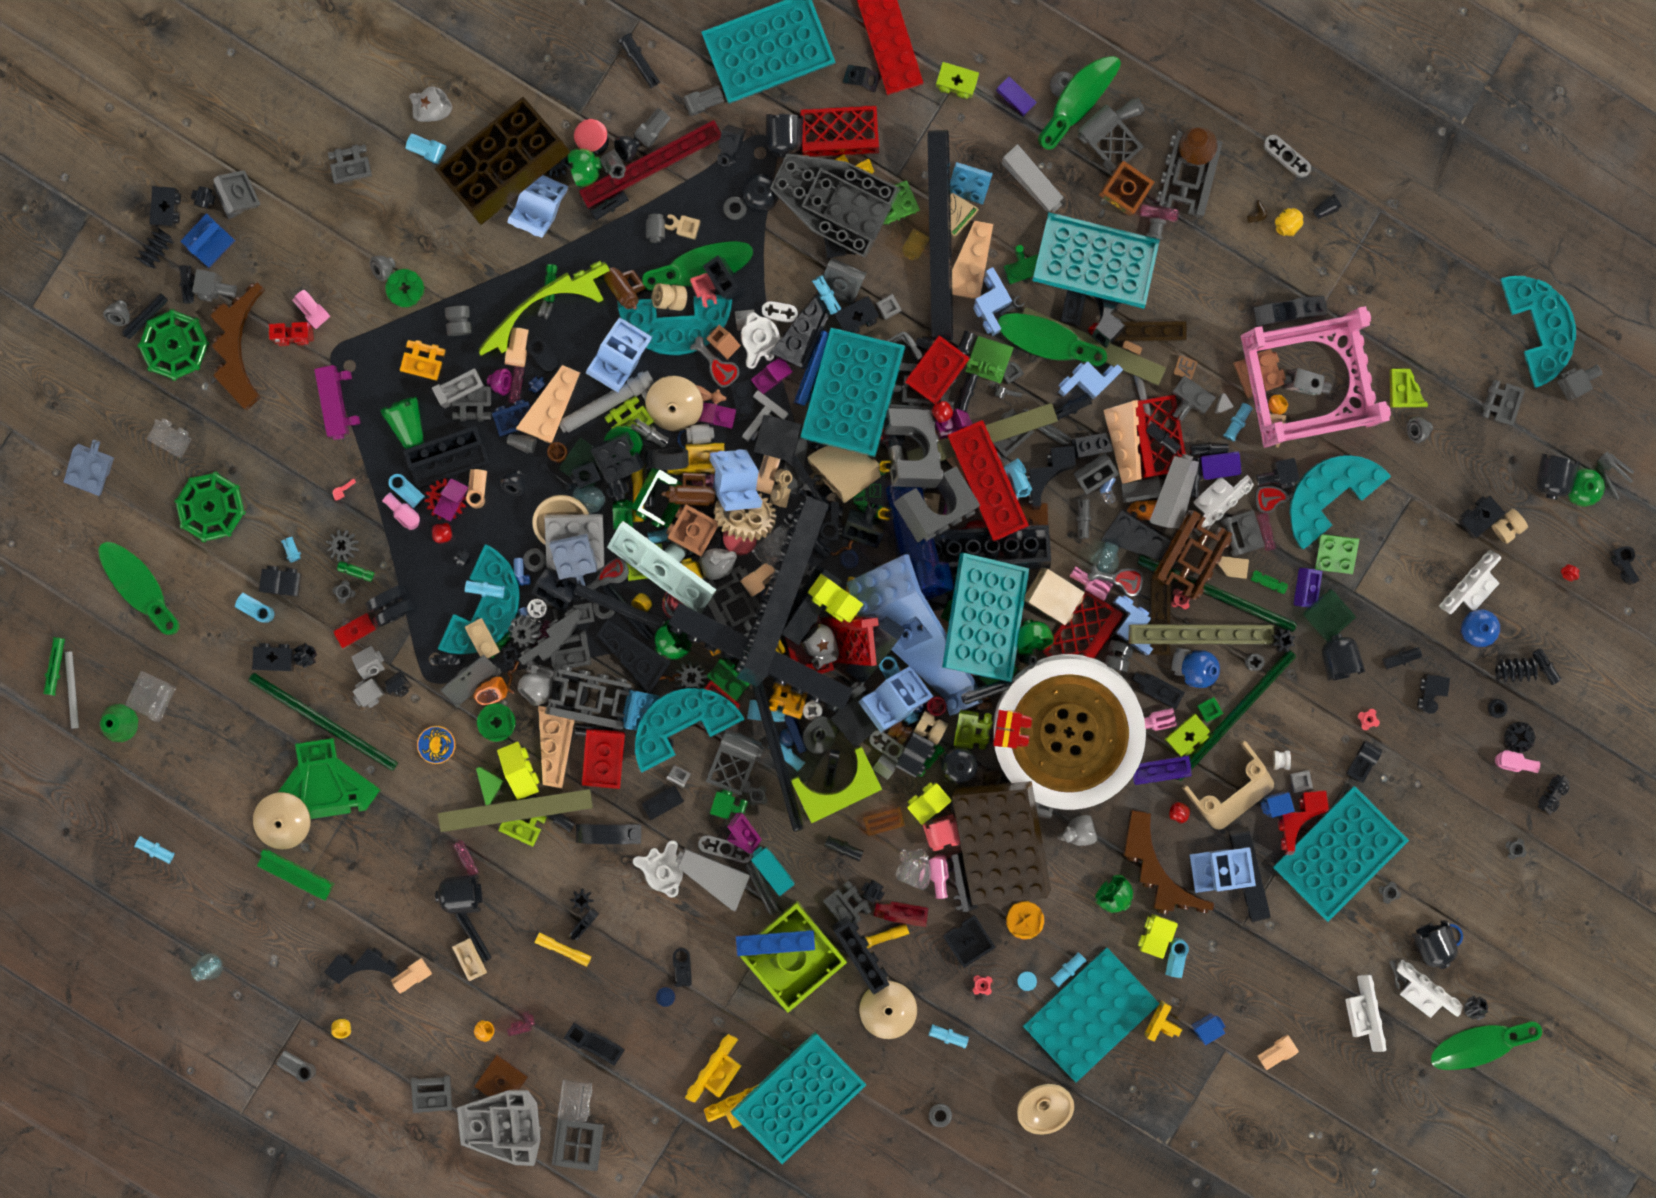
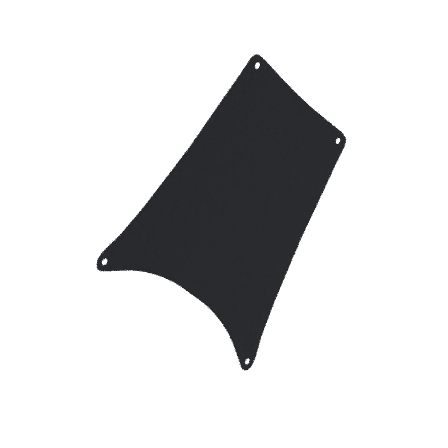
M754 135L743 141L741 149L734 153L736 163L731 168L720 166L718 161H716L704 171L644 206L524 266L431 304L381 327L342 341L333 349L330 357L331 365L337 367L338 373L345 371V361L353 360L356 364L355 370L351 372L352 379L340 381L343 402L348 417L359 416L360 424L352 425V429L377 502L398 584H402L407 592L402 600H411L415 607L414 610L406 614L420 671L427 681L435 684L449 683L457 676L460 670L464 667H469L480 658L478 652L453 654L441 651L438 647L453 614L470 622L472 621L482 595L466 593L465 585L467 580L475 582L470 580V576L485 544L498 551L508 561L513 571L514 559H523L526 551L531 548L541 549L546 555V545L537 538L533 529L534 512L545 499L555 495L571 496L579 500L586 507L589 515L603 514L605 565L614 558L619 557L607 548L616 532L613 528L614 499L613 497H608L606 488L610 487L609 483L607 484L591 452V448L603 442L607 433L612 429L611 427L617 424L615 419L608 423L604 418L610 413V410L569 433H564L559 425L552 443H562L566 447L568 455L564 461L554 462L547 454L550 443L536 438L537 445L535 451L528 454L508 445L507 439L509 434L499 436L493 417H491V420H484V422H478L477 420H467L466 422L453 420V412H460V407H453L452 403L447 408L442 407L432 387L438 384L441 386L474 368L484 385L483 387H491L487 385L488 375H492L499 369H508L512 375L510 391L506 395H500L491 388V407H484V412L494 413L496 408L501 406L509 408L514 406V402L520 400L529 402L532 407L563 365L580 372L562 416L563 419L613 390L586 374L588 367L598 353L600 345L620 317L618 300L604 282V274L593 279L603 298L602 301L597 302L589 297L575 293L554 294L553 302H547V304L553 303L548 319H545L544 316H538L544 301L541 298L525 308L514 322L513 328L529 330L527 345L533 338H540L546 343L558 360V366L554 371H544L528 351L527 345L525 367L506 365V351L501 353L498 347L483 355H480L478 350L488 336L514 309L545 286L546 266L548 264L557 266L556 279L567 272L572 279L574 278L573 275L578 271L584 270L585 272L591 269L590 266L598 261H601V263L605 261L608 268L615 267L621 273L634 270L642 281L643 275L646 272L668 266L675 259L691 250L710 244L736 241L747 243L753 249V255L749 262L734 273L744 291L732 299L730 316L724 327L741 346L728 359L721 355L711 344L707 345L706 348L720 360L734 362L739 367L740 373L732 384L749 380L752 395L754 396L759 390L751 379L777 359L774 356L771 361H768L764 356H761L755 368L751 369L746 366L747 351L741 341V331H737L735 312L754 310L758 316L764 317L762 314V307L766 303L764 243L768 211L757 212L747 207L743 218L732 220L725 215L723 206L730 197L737 196L743 199V184L752 175L763 173L774 178L778 153H773L767 148L765 135ZM757 147L765 148V158H756L754 150ZM733 203L729 209L731 213L736 214L739 213L741 207L738 203ZM649 214H661L665 224L672 225L674 221L668 219V215H674L677 220H680L683 215L700 220L701 223L695 240L677 235V229L667 230L665 228V239H662L660 243H651L649 239H646V219H648ZM667 273L666 277L672 279L673 274ZM631 278L626 279L631 287L636 286ZM653 278L648 279V283L654 284L655 280ZM684 286L687 292V301L683 310H670L668 307L667 309L656 308L657 318L695 316L694 296L696 294L693 287ZM715 287V292L713 293L715 295H721ZM647 289L636 293L638 300L652 299V291ZM469 306L470 317L467 321L471 323V334L447 336L446 324L449 321L446 320L444 308ZM511 331L508 337L507 348L509 347ZM408 340H419L423 344L431 346L434 344L438 345L439 348L446 349L444 357L437 355L435 359L442 362L438 381L400 372L404 352L409 354L413 352V349L406 347ZM534 342L531 346L532 351L540 352L542 344ZM646 348L637 366L629 376V378H635L638 376V373L642 371L644 373L648 370L654 383L663 377L680 376L690 380L697 386L703 387L710 393L720 390V393L726 397V400L719 402L717 406L736 409L731 385L720 387L714 382L709 372V362L700 351L686 355L670 356L659 354ZM419 352V356L429 358L430 353ZM535 376L538 378L542 376L545 385L536 393L529 391L528 382ZM782 380L764 395L788 413L785 420L795 422ZM642 395L636 396L640 401L634 405L636 410L642 406L646 409V402ZM416 397L424 443L477 426L491 463L476 468L487 471L484 505L481 508L475 509L465 500L463 504L466 505V508L461 507L460 509L463 513L457 512V518H453L452 521H447L445 518L440 520L437 514L435 516L431 515L433 509H427L430 503L425 502V499H429L430 496L426 492H431L430 485L436 487V482L417 488L412 471L408 467L403 452L406 449L382 416L380 410L386 406L389 409L393 403ZM711 399L703 401V403L714 404V402ZM754 399L758 416L765 406ZM624 402L618 404L617 406H615V407H613V408H614V409L618 408L619 406H621L622 404H624ZM674 406L669 407L671 410H676ZM466 407V411L477 412V407ZM628 409L620 417L623 420L632 413ZM736 411L732 429L709 424V427H713L714 438L711 439V443L702 444L724 443L725 452L738 449L747 450L758 471L760 470L764 454L754 452L758 436L754 441L751 439L749 442L742 438V435L755 419L739 422ZM771 412V416L779 418L777 415ZM654 422L649 425L654 426L656 431L669 438L668 443L660 440L666 444L664 448H681L678 443L680 431L665 430ZM696 422L694 425L707 424V423ZM516 431L511 433L518 435H529L522 431ZM686 431L680 437V442L685 448L686 444H692L687 442ZM639 434L642 439V451L639 456L643 464H645V450L662 448L651 440H645L644 436ZM806 456L804 468L809 475H812L814 472L810 468ZM594 459L601 475V480L579 488L577 484L574 485L570 477L572 468ZM780 459L777 470L785 468V460ZM546 463L550 470L565 482L572 484L573 489L571 491L566 490L565 486L547 471L541 470L540 465ZM643 469V482H642V486H643V484H644V471H645V469ZM514 470L521 471L524 474L523 478L526 483L524 494L515 496L505 492L500 486V480L506 474L513 473ZM582 470L579 473L583 479L590 477V473L586 470ZM661 470L682 483V474L673 475L667 473V470ZM470 471L447 478V482L453 479L469 487ZM702 472V473H705L706 475H710V474H711L710 472ZM394 474L403 475L425 496L415 508H412L420 517L419 525L414 530L405 528L394 518V511L382 501L391 492L402 504L407 503L389 486V479ZM630 474L622 479L623 483L628 482L630 492H627L628 497L624 499L632 501L633 504V483ZM397 477L393 480L395 488H400L403 485L402 478ZM656 480L654 507L644 506V510L661 519L669 504L668 498L662 496L661 493L668 491L669 486ZM686 480V485L693 486L692 481ZM815 485L817 490L821 488L820 485ZM445 487L439 489L436 493H441ZM757 491L758 494L762 493V499L768 498L767 503L770 502V494ZM478 494L473 495L471 502L474 504L478 503L481 496ZM716 494L714 503H716L719 500ZM790 494L786 508L773 504L772 509H776L775 515L777 517L771 533H767L766 538L761 536L751 552L737 555L733 569L741 566L742 569L746 568L748 574H750L764 563L772 565L774 568L775 562L781 554L780 548L782 543L788 536L786 534L788 526L783 521L789 514L793 515L800 501L805 500L806 497ZM434 499V504L437 506L438 501ZM831 508L826 512L822 525L826 522H831ZM674 517L671 524L675 525L678 518ZM648 518L644 522H633V529L649 539L647 532L664 530V527L659 529L651 525V520ZM839 520V525L842 526V532H843L844 526L842 525V523H841L840 520ZM448 523L452 532L451 540L444 543H436L432 536L433 526L435 524ZM826 526L823 529V533L826 536H832L835 532L832 526ZM820 530L817 538H821L820 541L832 550L833 553H836L843 547H848L851 539L843 536L838 537V541L826 540L821 536ZM712 537L709 545L715 546L718 544V538ZM667 541L654 543H662L663 551L671 544V542L667 543ZM723 542L722 548L720 549L728 550ZM855 542L851 544L852 548L850 550L856 552L859 561L853 569H845L840 564V555L846 550H843L837 556L830 554L823 560L812 549L808 560V571L812 567L819 565L842 581L840 588L845 591L848 577L857 578L876 569V567L862 553ZM465 548L466 552L469 553L465 564L462 567L454 565V554L458 549L461 551ZM687 553L682 560L692 558L693 562L700 559V556H688ZM538 554L530 556V564L535 566L540 563ZM523 564L524 575H530L531 584L519 585L520 600L518 609L527 607L531 600L540 599L531 593L536 582L547 568V564L542 570L537 572L529 571ZM600 571L583 575L585 586L596 580ZM730 573L726 578L713 581L718 588L734 580ZM740 573L736 574L739 582L731 585L735 595L745 591L747 597H751L740 582L742 580ZM807 574L803 575L800 583L804 585L809 576ZM575 577L565 578L575 585L577 584ZM627 577L621 583H611L630 606H632L631 601L635 596L643 593L652 602V607L647 613L661 619L666 618L665 622L670 620L662 608V600L667 591L649 578L628 581ZM707 578L703 579L705 582L710 581V579ZM765 584L763 590H767L769 585ZM600 587L594 589L597 592L605 594V592ZM723 589L713 595L721 612L724 609L720 603L729 599ZM760 592L759 595L756 596L759 603H761L762 598L760 597ZM576 595L569 606L592 603L593 607L594 602L587 599H579L578 595ZM743 597L726 605L734 622L751 614ZM599 605V610L602 613H607L610 610ZM707 605L702 614L716 621L711 609ZM548 606L544 617L534 618L531 616V620L537 619L536 625H541L539 629L541 636L538 638V641L545 636L547 638L550 637L546 630L550 628L548 625L553 622L551 608ZM757 607L754 608L755 613L758 611ZM822 611V612L820 613V615H819L820 621H821V617H827V616H828V615H827V611H825V612ZM615 612L609 618V620L650 648L656 647L655 634L658 629L648 626L654 633V636L646 641L624 615ZM593 613L595 622L577 624L571 635L580 634V631H586L590 657L614 654L597 636V633L607 619H599ZM755 617L749 619L751 626H754L756 622ZM730 621L726 622L729 628L743 635L746 634L742 623L732 627ZM512 638L504 648H509V643L512 644V648H515L519 645V642L513 643L514 638ZM579 641L564 644L558 651L582 647V643ZM532 644V646H530L531 649L536 647L538 644ZM525 645L523 647H519L518 651L522 652L525 649H527V647ZM502 649L494 658H488L501 669L502 673L514 669L511 662L504 665L505 658L499 657L504 655ZM515 650L507 652V654H509V660L511 658H516V656L514 655ZM433 653L457 655V658H461V663L458 665H432L429 662V657ZM540 656L533 660L541 666L552 664L551 657L546 661H543ZM519 662L516 670L526 669L528 666L527 664L522 665Z

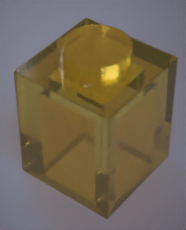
M913 228L902 248L904 256L912 261L914 258L919 260L930 238Z

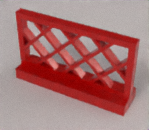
M877 106L800 110L801 115H804L803 155L820 157L879 153ZM873 111V118L869 122H866L861 117L864 112ZM845 113H852L855 116L849 124L842 118ZM826 114H833L836 117L830 125L822 119ZM805 115H814L817 120L810 126L805 121ZM858 119L866 125L860 132L852 127ZM839 120L847 126L841 133L833 128ZM820 121L827 127L822 134L814 129ZM869 128L874 132L875 139H866L862 134ZM848 129L856 134L852 140H847L843 137ZM829 130L837 135L833 141H828L824 138ZM810 131L818 136L814 142H806V135Z
M1175 395L1138 400V407L1135 408L1136 417H1138L1139 425L1136 426L1137 436H1139L1140 440L1138 453L1141 458V477L1143 479L1168 474L1169 470L1166 469L1168 466H1171L1170 463L1174 456L1181 457L1182 454L1186 455L1180 421L1177 420L1179 415L1177 418L1171 416L1172 412L1174 413L1177 409ZM1163 401H1171L1172 408L1169 413L1160 408ZM1147 403L1155 407L1151 416L1144 412L1143 404ZM1157 410L1166 415L1161 424L1153 419ZM1168 418L1175 422V428L1172 432L1164 427ZM1150 421L1160 429L1168 432L1171 438L1174 437L1178 440V444L1181 445L1179 449L1180 454L1177 452L1171 456L1169 461H1166L1160 456L1165 448L1164 446L1161 447L1158 453L1151 450L1150 445L1155 439L1146 432ZM1159 459L1166 465L1162 471L1155 472L1154 463Z
M1085 590L1081 604L1073 612V615L1082 613L1084 623L1073 625L1071 619V626H1067L1068 623L1061 625L1054 635L1053 644L1047 647L1043 654L1048 657L1053 656L1049 651L1053 645L1061 644L1062 653L1065 654L1063 643L1074 642L1076 652L1068 654L1079 655L1084 653L1083 656L1096 659L1124 618V614ZM1086 596L1094 600L1095 607L1084 609L1083 601ZM1107 608L1112 612L1108 618L1100 620L1098 609ZM1096 610L1097 620L1086 622L1085 612ZM1098 623L1099 632L1089 636L1087 625ZM1085 626L1087 636L1076 638L1074 628ZM1072 628L1073 639L1062 641L1061 633L1063 630ZM1087 639L1088 648L1084 651H1078L1076 641Z
M834 616L821 617V623L832 629L834 635L835 631L838 634L836 640L839 656L833 662L867 666L877 665L873 626H879L878 618L855 616L849 623L845 619L841 622Z

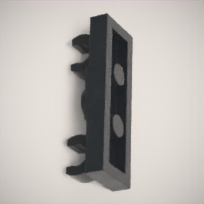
M963 853L952 855V857L946 860L947 862H953L954 867L948 869V872L955 871V885L960 894L954 897V899L961 900V905L957 906L956 909H963V912L977 909V904L972 905Z

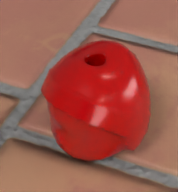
M941 401L932 408V415L936 418L937 422H946L953 416V409L948 402Z
M448 523L435 524L433 526L432 536L436 543H444L451 540L452 532Z
M1181 802L1174 803L1169 810L1170 819L1180 824L1186 822L1190 815V808Z

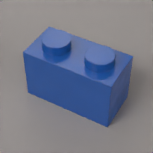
M1288 792L1263 797V802L1260 803L1263 814L1266 813L1268 817L1273 818L1295 812L1290 793Z
M1211 1013L1191 1025L1204 1045L1225 1034L1223 1021L1220 1017L1214 1016Z

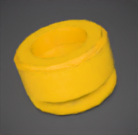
M639 593L631 601V605L648 612L652 607V602L647 595Z
M346 1019L335 1020L331 1026L332 1035L339 1039L348 1037L351 1034L350 1022Z

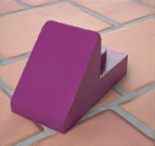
M778 358L767 365L751 381L764 395L793 371L783 359Z
M703 403V410L697 422L732 429L736 409L717 406V404Z
M955 409L953 416L946 422L939 423L935 419L934 428L938 438L943 439L948 438L947 435L972 425L968 413Z
M450 479L440 495L442 496L433 513L452 521L469 487Z
M736 813L727 826L731 831L727 840L748 853H753L762 840L743 813Z

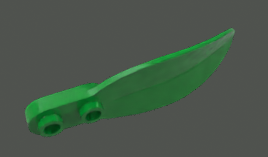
M1108 56L1097 59L1082 68L1069 81L1058 99L1053 117L1039 134L1038 143L1041 147L1047 150L1055 148L1070 126L1076 124L1090 111L1116 76L1121 65L1119 58Z
M736 241L702 246L681 255L668 266L646 272L643 275L642 282L645 289L653 291L654 286L658 283L670 286L691 287L690 279L707 273L703 265L717 255L724 258L733 273H735L749 262L753 255V249L747 243ZM667 273H672V274H673V278H672V279H668V278L666 277V274H667ZM653 278L655 283L649 284L648 279Z
M1019 313L1006 314L998 319L1002 334L1018 347L1034 355L1061 361L1075 359L1084 363L1089 362L1096 367L1103 366L1107 362L1108 355L1103 348L1081 341L1071 330L1049 319ZM1078 348L1084 349L1082 354H1077ZM1096 354H1101L1102 356L1099 361L1095 360Z
M112 542L102 543L98 549L101 564L121 596L135 609L148 615L163 634H176L180 627L179 621L165 605L162 590L148 567L124 547ZM158 608L161 609V613L159 615L156 614V610ZM169 623L173 624L172 629H168Z
M1528 1021L1511 1027L1485 1025L1463 1030L1449 1037L1435 1048L1431 1055V1064L1442 1070H1459L1480 1066L1502 1057L1514 1046L1538 1040L1542 1036V1028L1537 1022ZM1531 1027L1535 1028V1032L1533 1034H1530L1528 1032L1529 1028ZM1511 1033H1516L1515 1039L1510 1038Z

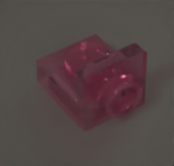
M528 1011L523 1012L525 1023L523 1024L522 1021L511 1023V1027L507 1029L508 1035L513 1036L533 1030L532 1026L535 1025L533 1015H529Z

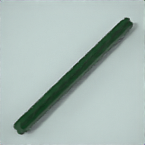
M1140 555L1137 561L1138 565L1154 572L1160 563L1144 555ZM1174 568L1170 569L1171 572H1174L1177 575H1179L1181 572ZM1190 575L1186 577L1187 581L1195 584L1196 578ZM1205 583L1203 587L1204 594L1281 628L1290 630V632H1294L1297 627V623L1208 583Z
M1291 650L1278 660L1209 735V738L1191 754V770L1296 658V655Z
M252 673L248 681L386 768L394 771L397 767L398 762L261 676Z

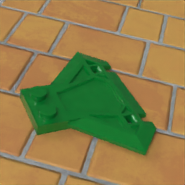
M334 738L295 744L298 765L278 791L298 797L306 805L310 819L351 813V807L358 806L359 812L366 811L381 789L337 758ZM356 794V799H350L349 795Z

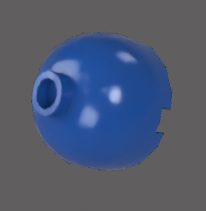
M1477 609L1469 612L1461 623V633L1464 640L1472 646L1486 647L1498 639L1500 623L1492 612L1485 609Z
M1193 650L1191 654L1188 653L1183 660L1181 669L1182 674H1185V683L1195 688H1206L1213 685L1220 674V664L1217 658L1211 652L1204 650Z

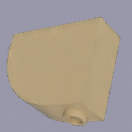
M827 446L807 457L810 468L816 474L821 475V480L844 503L881 477L879 463L865 454Z

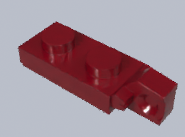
M892 901L890 904L885 905L876 903L874 916L892 922L926 927L929 908Z

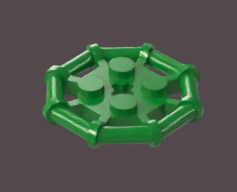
M170 309L169 312L151 320L148 319L140 343L137 344V348L140 349L148 366L147 370L171 378L172 381H177L178 378L195 370L199 371L206 349L210 346V342L207 341L199 323L200 320L197 317L193 318L177 312L175 309ZM170 319V325L161 329L156 326ZM175 319L187 323V327L182 328L175 325ZM192 328H194L199 341L193 342L189 333ZM154 329L156 331L155 340H153V343H148ZM171 340L178 342L175 350L168 347L171 344ZM199 346L198 352L193 361L190 358V355L193 352V347ZM148 348H153L157 358L154 361ZM186 360L190 363V365L176 370L177 364ZM161 361L171 364V370L158 366Z
M217 471L193 478L189 477L177 499L174 500L180 520L179 527L196 536L204 543L209 540L232 536L233 530L246 513L239 490L241 487L224 478ZM211 481V486L200 489L197 485ZM216 483H220L229 490L223 493L216 488ZM192 488H194L196 492L190 501H185ZM233 494L236 509L230 508L228 497ZM209 501L215 505L212 512L205 510V506L208 505L207 502ZM184 505H189L191 513L189 519H187ZM229 512L235 513V515L229 522L228 526L226 527V525L223 522L227 518ZM194 520L203 525V531L197 529L191 523ZM220 525L223 529L208 533V528L211 526Z

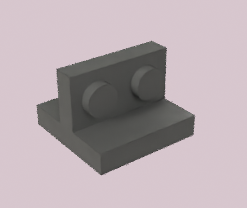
M245 170L219 175L213 179L215 182L213 187L228 219H233L245 210L257 208L261 205Z
M832 258L823 276L830 290L834 291V297L852 305L867 273Z

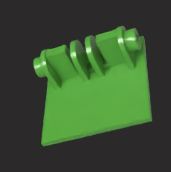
M907 180L895 184V186L901 189L884 224L887 223L889 225V223L897 219L898 221L902 217L905 219V216L915 215L917 211H920Z
M978 336L971 357L966 363L967 368L965 372L973 373L979 377L1001 384L1014 347Z
M1321 534L1318 539L1319 549L1315 570L1353 574L1360 539Z

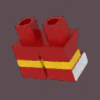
M999 707L993 746L1017 749V746H1028L1029 735L1019 734L1020 727L1031 728L1032 717L1022 715V712Z

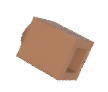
M720 325L706 338L726 359L741 346Z

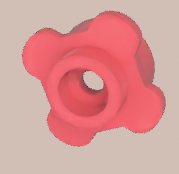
M1179 589L1173 591L1172 607L1189 608V599L1182 595L1183 591Z
M1374 709L1358 714L1363 730L1379 726L1380 721L1376 718V711Z
M979 975L975 976L973 979L975 982L973 993L990 995L992 992L990 989L992 978L990 976L985 978Z

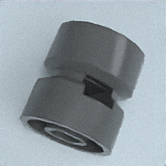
M469 306L444 308L446 320L449 321L446 324L447 336L471 334V323L467 321L470 317Z
M1111 640L1108 647L1110 654L1106 655L1104 663L1107 667L1127 673L1130 664L1128 658L1132 657L1134 646ZM1117 651L1123 653L1122 658L1116 656Z

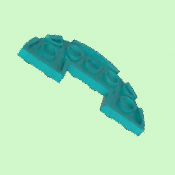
M1526 276L1501 278L1500 281L1511 316L1530 310L1541 346L1523 352L1534 388H1537L1554 379L1569 362L1576 341L1574 316L1564 297L1546 282Z
M716 295L717 304H714L713 300L708 299L707 307L705 308L702 304V297L697 298V296H694L695 316L657 318L656 308L652 304V299L639 300L635 310L633 308L626 309L619 301H617L620 317L652 337L646 347L647 349L663 355L679 356L698 351L690 349L691 345L695 343L696 337L703 338L705 347L710 344L706 338L718 325L723 328L725 327L730 316L732 299L728 301L721 295Z
M1353 455L1331 457L1310 468L1296 485V490L1290 502L1291 530L1300 548L1304 550L1332 526L1321 510L1350 487L1359 500L1362 501L1388 480L1391 475L1377 463Z
M486 544L470 576V580L505 586L504 597L487 595L482 597L471 622L453 614L438 647L441 651L453 654L476 653L477 650L465 629L467 625L482 618L495 643H497L509 631L508 628L511 625V621L516 618L520 593L514 571L508 561L498 551Z
M686 688L666 694L647 710L638 726L635 754L639 769L643 773L675 756L676 754L667 738L701 720L709 736L712 737L745 719L729 700L710 690Z

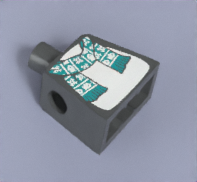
M1299 368L1286 371V380H1284L1282 389L1310 396L1320 395L1321 393L1329 394L1332 385L1331 383L1324 382L1325 377L1323 375Z

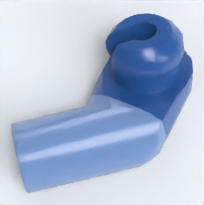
M515 558L514 574L519 585H530V575H524L523 559Z

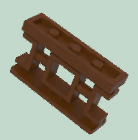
M1188 510L1152 578L1161 581L1165 585H1169L1173 578L1184 584L1186 587L1182 595L1190 600H1196L1201 597L1204 592L1203 587L1213 575V568L1222 559L1221 554L1224 548H1227L1232 541V533L1218 527L1216 533L1213 534L1201 527L1206 518L1193 510ZM1193 528L1202 533L1198 542L1188 538ZM1208 538L1218 541L1213 551L1204 546ZM1191 545L1205 552L1196 568L1183 561ZM1174 562L1183 566L1179 575L1170 571ZM1190 571L1199 575L1195 584L1186 580Z

